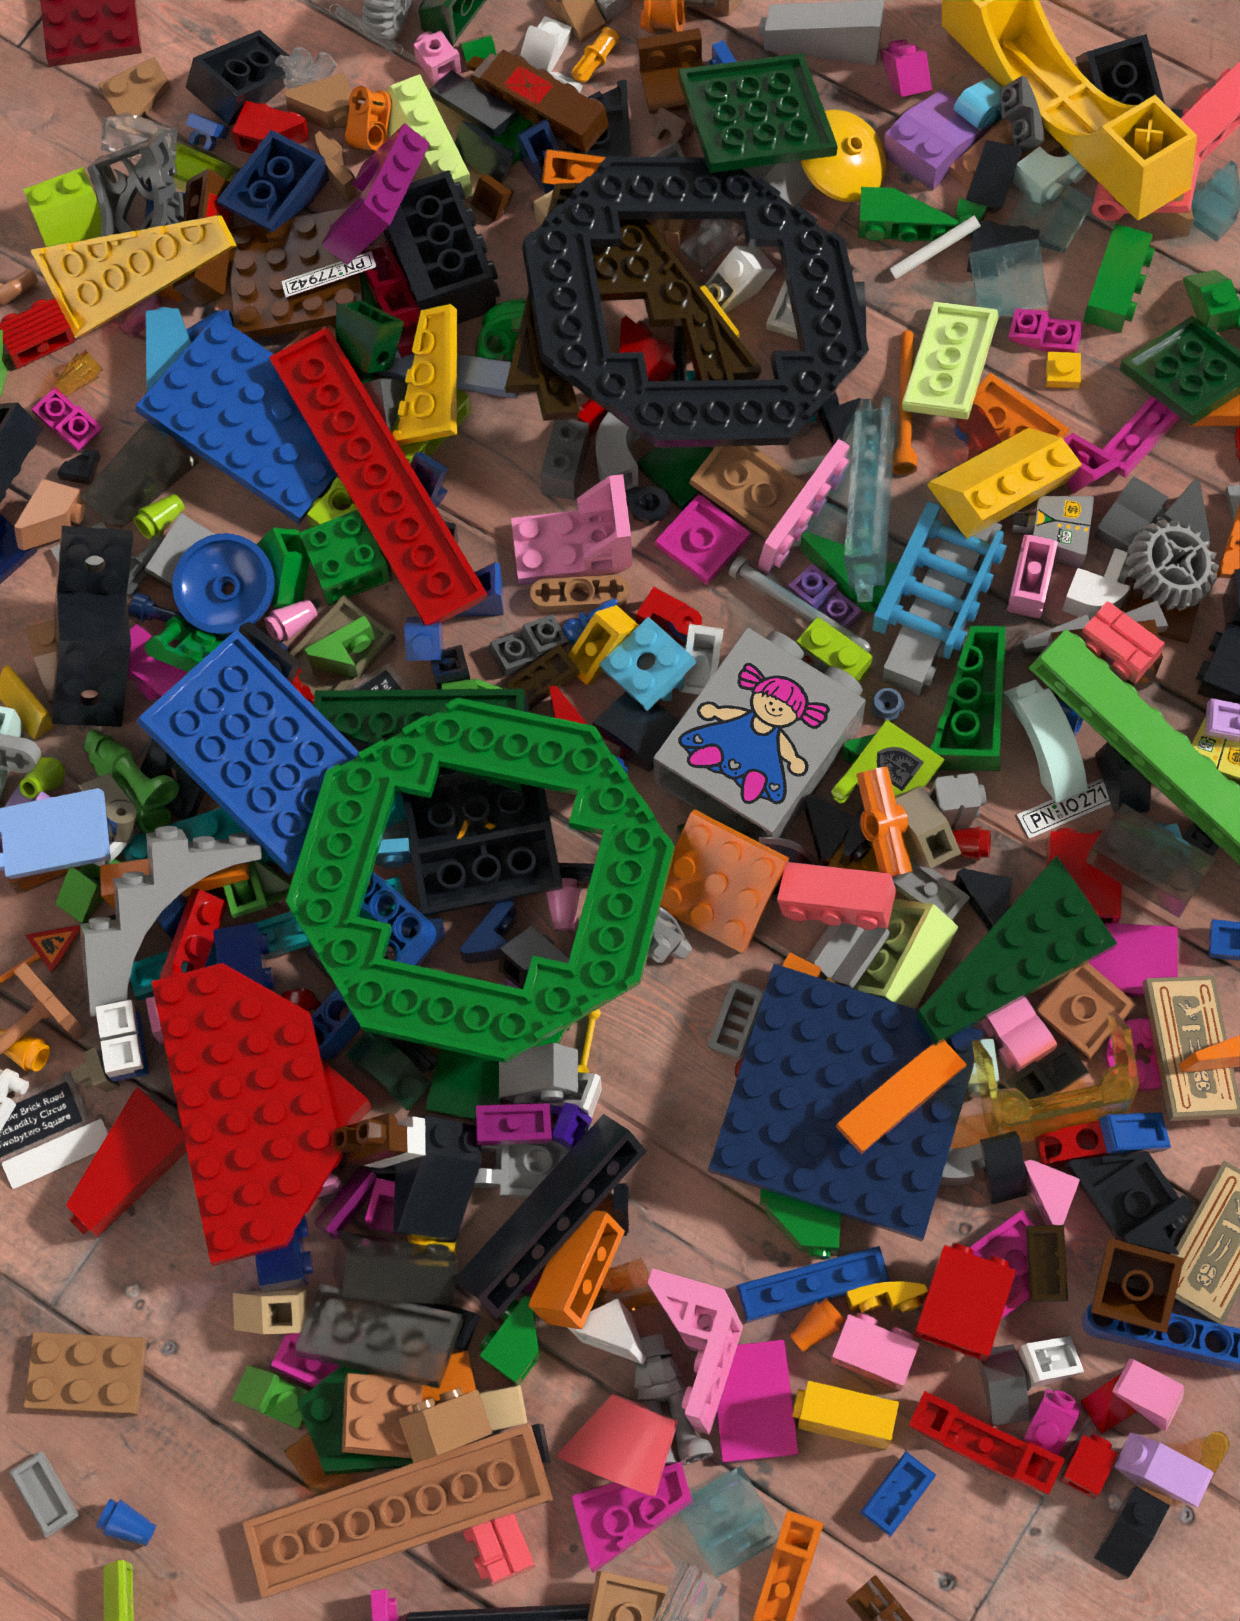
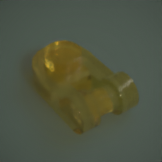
M1220 1431L1212 1432L1200 1444L1203 1456L1199 1464L1210 1469L1214 1474L1230 1446V1441L1226 1434Z

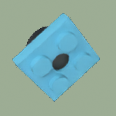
M647 617L599 665L608 676L648 711L659 699L671 701L673 699L672 691L675 688L680 691L684 688L685 678L683 676L697 662L692 655Z

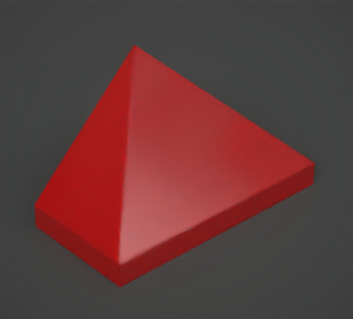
M1121 1374L1080 1401L1100 1434H1103L1138 1412L1112 1392Z

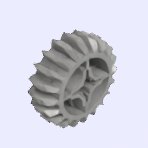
M364 0L362 21L367 34L381 40H395L402 33L403 26L406 25L412 0Z
M1163 519L1156 524H1148L1142 532L1139 531L1134 536V540L1126 551L1129 556L1125 564L1131 567L1127 577L1135 578L1137 581L1133 589L1141 588L1144 591L1142 599L1151 597L1154 601H1158L1159 606L1164 603L1167 611L1175 607L1181 611L1188 606L1197 605L1202 598H1205L1211 592L1210 590L1217 580L1215 573L1219 565L1212 562L1217 553L1208 551L1207 548L1211 541L1203 542L1201 540V530L1193 533L1190 531V523L1184 524L1181 527L1177 519L1171 520L1169 523Z

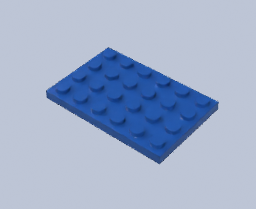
M216 315L136 404L135 412L287 517L300 524L307 516L314 501L319 497H323L337 475L273 368L269 356L273 355V353Z
M237 629L148 708L136 721L261 845L288 875L296 869L326 771L337 764L342 766L358 757L359 753Z

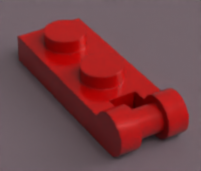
M201 889L191 890L160 979L184 973L181 968L182 963L188 964L185 972L205 967L227 907V901Z

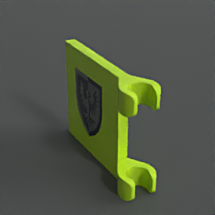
M886 720L848 772L834 786L831 792L832 797L838 803L844 804L856 785L859 786L857 773L887 766L895 797L917 786H922L924 789L944 762V758L889 720Z

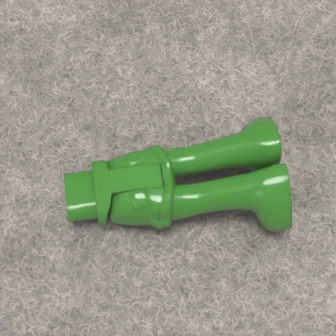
M97 729L91 730L87 734L84 750L89 755V762L94 767L98 777L109 773L137 810L135 824L144 833L156 832L157 828L168 825L171 820V812L164 805L170 803L179 792L178 783L172 777L166 775L149 779L137 766L131 750L113 740L110 735H102Z

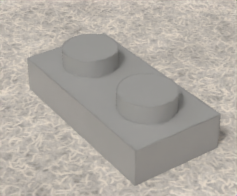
M910 858L912 872L896 875L893 879L895 889L911 901L934 904L953 921L969 902L970 896L932 868L914 865L912 858Z

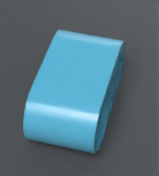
M990 78L972 85L958 97L954 105V111L975 128L981 130L1002 119L1000 89L1002 87Z

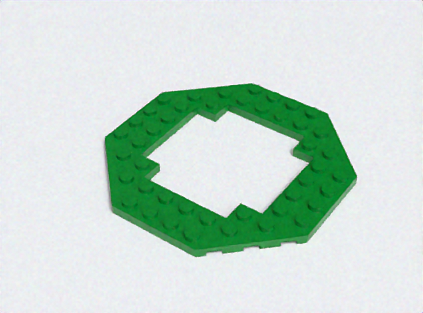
M456 698L445 704L446 708L429 717L427 715L402 728V732L385 742L382 739L359 752L358 757L342 766L337 764L326 771L286 903L362 1031L507 1063L641 984L675 848L669 836L664 833L656 821L655 815L641 794H638L630 782L629 776L615 755H612L604 743L601 734L595 726ZM440 766L576 795L569 820V828L602 835L569 962L565 963L532 955L523 989L384 959L392 932L391 924L359 917L396 791L431 798Z

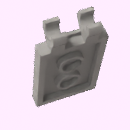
M551 1124V1128H555L556 1124ZM552 1140L551 1143L482 1145L481 1153L496 1151L495 1169L479 1168L474 1188L488 1189L500 1187V1198L527 1199L570 1150ZM611 1192L606 1196V1198L603 1201L610 1202Z

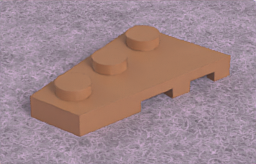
M1002 119L950 165L949 174L969 190L985 141L990 140L1013 146L1012 122ZM1044 131L1045 142L1025 154H1020L1018 162L1039 146L1051 156L1061 154L1063 146Z

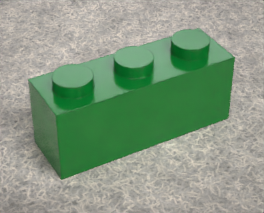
M1115 223L1083 322L1120 333L1125 321L1132 322L1137 303L1133 302L1132 298L1134 293L1141 295L1146 275L1141 274L1143 266L1150 267L1155 248L1149 247L1153 234Z

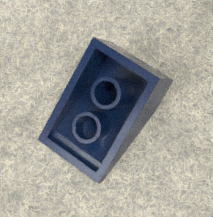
M270 130L218 198L217 204L272 233L310 205L329 181L325 157Z

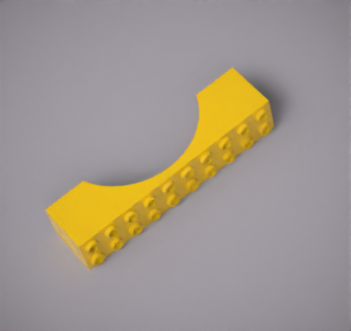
M942 0V27L1002 87L1020 76L1026 77L1035 95L1043 127L1137 221L1191 189L1197 135L1156 95L1139 105H1127L1108 97L1097 89L1079 71L1062 48L1050 27L1039 0Z

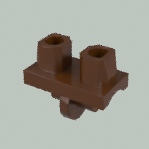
M876 1575L846 1600V1603L861 1621H914Z

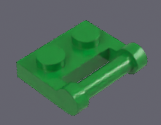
M173 616L166 622L165 629L159 635L152 636L146 642L145 650L152 658L190 672L220 645L223 640L216 638L214 634L189 627L181 616ZM173 639L181 641L176 648L168 646Z

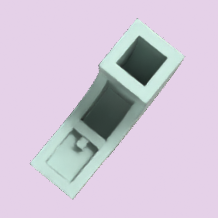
M1033 680L1005 691L1006 704L1023 725L1033 745L1038 761L1041 784L1053 800L1058 803L1088 791L1085 768L1077 741L1064 711L1049 688L1043 690L1039 683Z

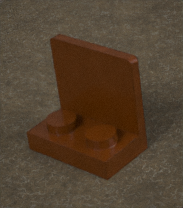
M700 28L637 39L638 66L650 114L657 113L660 107L669 111L687 108L678 81V71L684 68L704 66Z

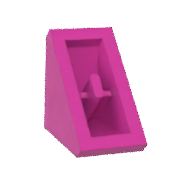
M1075 433L1064 438V441L1082 464L1067 482L1073 494L1120 465L1119 459Z

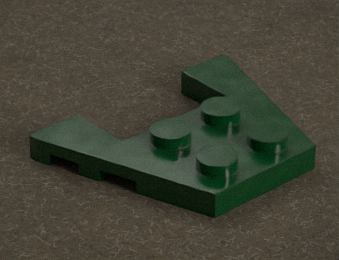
M391 1327L383 1330L297 1401L299 1411L324 1475L374 1472L376 1469H398L413 1463L412 1458L342 1452L344 1379L348 1373L371 1375L403 1362V1355Z

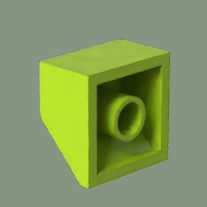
M84 167L23 189L46 247L100 237L102 226L100 205Z

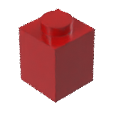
M1091 1434L1090 1438L1083 1435L1078 1440L1059 1481L1095 1499L1099 1496L1119 1453L1111 1450L1112 1444L1106 1439L1095 1434Z

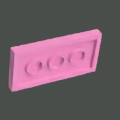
M840 439L837 440L766 539L757 566L759 570L769 575L774 566L782 567L791 552L789 548L792 543L801 540L803 531H807L809 527L807 523L812 515L817 517L827 502L825 498L829 491H835L839 487L845 476L843 473L850 462L846 459L850 448L848 444Z

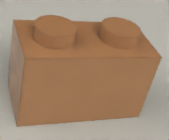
M461 1387L439 1395L440 1403L435 1404L434 1399L430 1398L411 1405L413 1413L399 1418L413 1463L441 1455L493 1434L478 1389L465 1394L462 1393Z

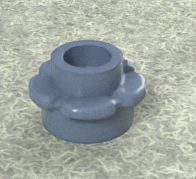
M883 688L874 693L871 698V712L876 718L893 721L904 710V700L895 689ZM889 703L890 707L886 708L884 704Z

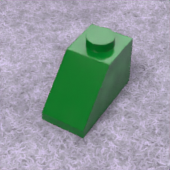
M1217 270L1183 278V283L1199 321L1215 333L1235 328L1240 315V301L1231 279Z
M767 1198L766 1214L799 1252L808 1253V1258L817 1260H828L830 1255L838 1254L841 1215L796 1200Z

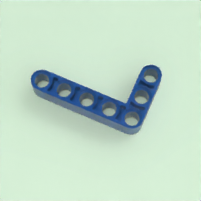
M372 872L370 878L372 882L371 887L366 892L362 907L377 921L388 923L392 926L384 959H387L392 952H395V959L393 961L415 965L434 943L436 929L421 912L386 880ZM395 903L393 912L386 915L388 907ZM419 924V931L414 937L410 938L412 928ZM337 987L312 1015L316 1038L318 1039L319 1036L324 1034V1041L319 1046L320 1055L323 1060H330L337 1056L360 1029L349 1007L345 1018L340 1020L341 1011L348 1006Z

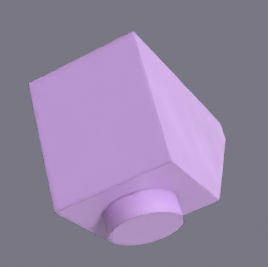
M1130 1432L1114 1465L1116 1469L1137 1486L1197 1508L1214 1474L1210 1469L1168 1446Z

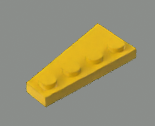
M451 304L421 310L412 352L415 353L411 369L407 370L405 382L408 384L405 400L400 401L398 415L401 416L398 430L393 431V436L399 446L457 435V309Z

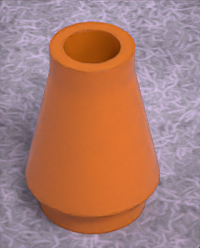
M825 1298L820 1303L817 1301L814 1303L797 1328L789 1336L805 1352L811 1346L840 1331L841 1328L839 1326L846 1320L832 1303Z

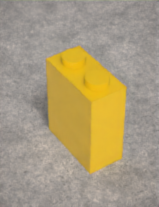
M808 1381L806 1390L798 1389L792 1417L799 1419L797 1429L887 1450L892 1440L899 1402Z

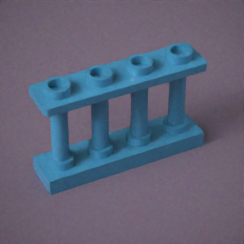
M928 501L876 610L872 630L885 635L890 624L895 626L897 623L946 642L943 657L950 659L954 649L957 651L961 650L968 633L963 629L967 620L974 622L981 603L977 602V598L980 592L987 593L994 574L989 572L993 563L998 565L1001 563L1007 546L1002 544L1004 532L997 530L992 543L974 536L966 539L961 531L943 525V520L939 519L941 506ZM939 537L985 555L979 571L977 572L929 553L930 549L926 548L930 538L936 540ZM925 565L973 584L966 600L917 582V578L913 576L917 566L923 568ZM912 594L959 613L953 628L949 629L904 611L903 606L899 605L903 596L909 597Z

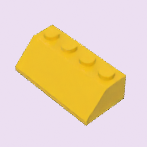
M1027 428L933 479L927 486L965 538L968 539L1033 503L1039 497L1045 496L1065 485L1082 464L1062 437Z

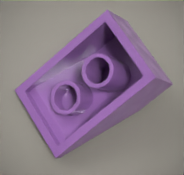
M943 89L906 111L885 133L883 147L888 160L932 190L949 174L950 165L979 141L992 127L991 124L981 130L975 128L954 111L957 98Z

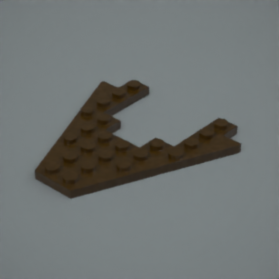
M580 183L555 184L547 216L560 203L563 204ZM619 219L622 234L620 247H591L601 301L644 299L651 327L683 326L697 381L759 378L762 372L759 364L647 219ZM528 290L504 388L505 393L536 392L543 421L576 419L579 409L573 385L540 360Z

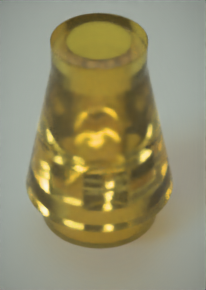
M85 350L80 355L76 353L59 378L53 383L68 397L71 393L99 378L97 375L103 369Z

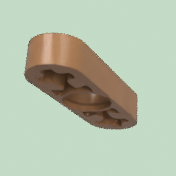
M617 575L545 578L536 581L532 585L530 597L532 606L540 613L592 611L599 607L601 603L614 599L610 598L609 592L611 587H617V606L622 608L629 600V586L624 578ZM577 587H583L590 594L584 601H575L570 597L571 591ZM594 587H599V600H595ZM560 589H564L565 601L562 602ZM545 590L550 593L549 601L547 602L542 601L541 597Z

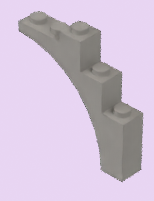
M174 826L159 827L155 830L156 832L146 833L149 875L133 871L122 874V878H113L116 920H111L109 917L91 918L89 923L80 924L85 997L90 1017L97 1016L95 1008L97 1006L127 1000L128 982L134 958L145 934L160 913L184 890L204 877L235 864L260 860V844L248 833L243 832L233 833L228 836V839L214 840L210 836L196 837L190 843H188L183 830H177V827Z

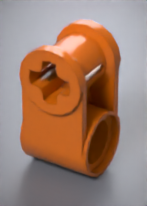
M356 86L352 90L349 97V113L345 131V139L349 147L359 150L376 151L387 141L389 115L392 107V100L388 92L382 90L372 92L364 86ZM358 100L365 101V104L359 103ZM376 102H381L383 105H376Z

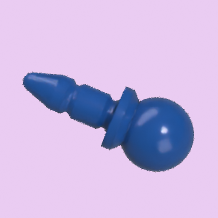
M614 598L605 601L599 607L589 612L588 616L581 612L578 618L566 621L562 631L569 641L568 643L575 645L594 613L617 605L618 600Z

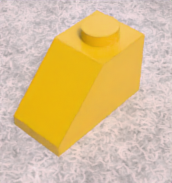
M617 605L595 612L568 654L581 672L577 677L586 686L594 682L604 672L599 664L639 626Z

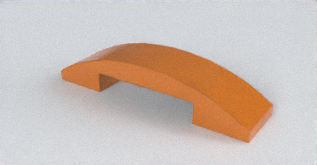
M790 1510L786 1511L753 1621H794L824 1522Z

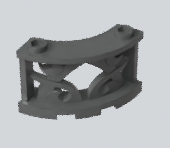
M162 133L113 153L99 156L87 168L100 204L102 222L100 237L136 231L127 222L126 217L138 191L142 196L154 202V210L146 217L140 230L179 223V220L184 219L182 192H176L173 175L178 174ZM141 153L142 158L134 165L129 158ZM122 161L129 172V176L113 169L118 175V181H116L110 165ZM145 183L149 186L152 185V191L148 190Z

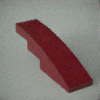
M386 241L368 246L359 255L372 252L376 268L364 271L363 274L377 308L404 321L397 348L401 358L415 354L412 352L420 313L408 289L407 278Z

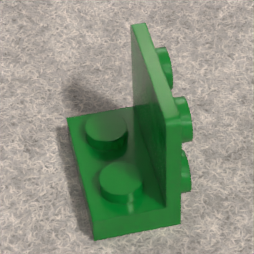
M357 510L300 532L301 541L318 577L328 606L335 604L343 595L350 598L391 581L382 552Z

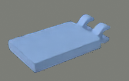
M99 788L0 808V836H2L3 853H0V871L5 870V877L9 879L111 860L104 791Z

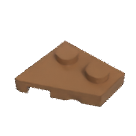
M155 57L98 83L101 93L127 135L135 130L134 123L143 113L147 115L154 107L155 101L161 98L170 88L169 80Z

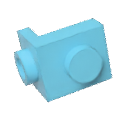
M409 838L383 839L381 841L375 865H383L386 868H399L404 863H412Z

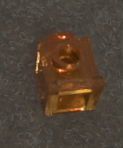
M642 1258L608 1269L598 1292L602 1306L615 1299H619L630 1312L649 1305L651 1308L659 1306L657 1298L648 1284L650 1272Z

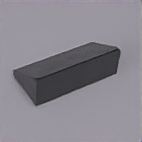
M986 140L965 200L988 206V211L991 213L1000 211L1022 149Z

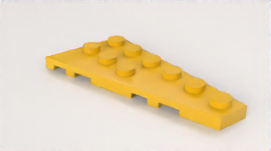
M212 216L37 248L30 251L69 323L74 337L82 338L237 245L223 217Z

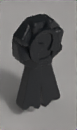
M653 485L639 488L635 486L625 490L627 506H629L635 520L650 525L665 519L670 509V500L665 490Z

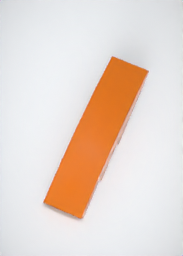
M946 1041L937 1046L933 1043L840 1120L836 1128L862 1155L885 1133H889L910 1113L917 1110L966 1067L967 1064Z

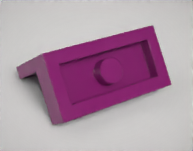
M550 1103L476 1105L474 1124L476 1125L477 1145L551 1143Z

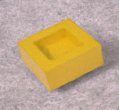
M1047 352L1046 387L1079 389L1081 383V353Z

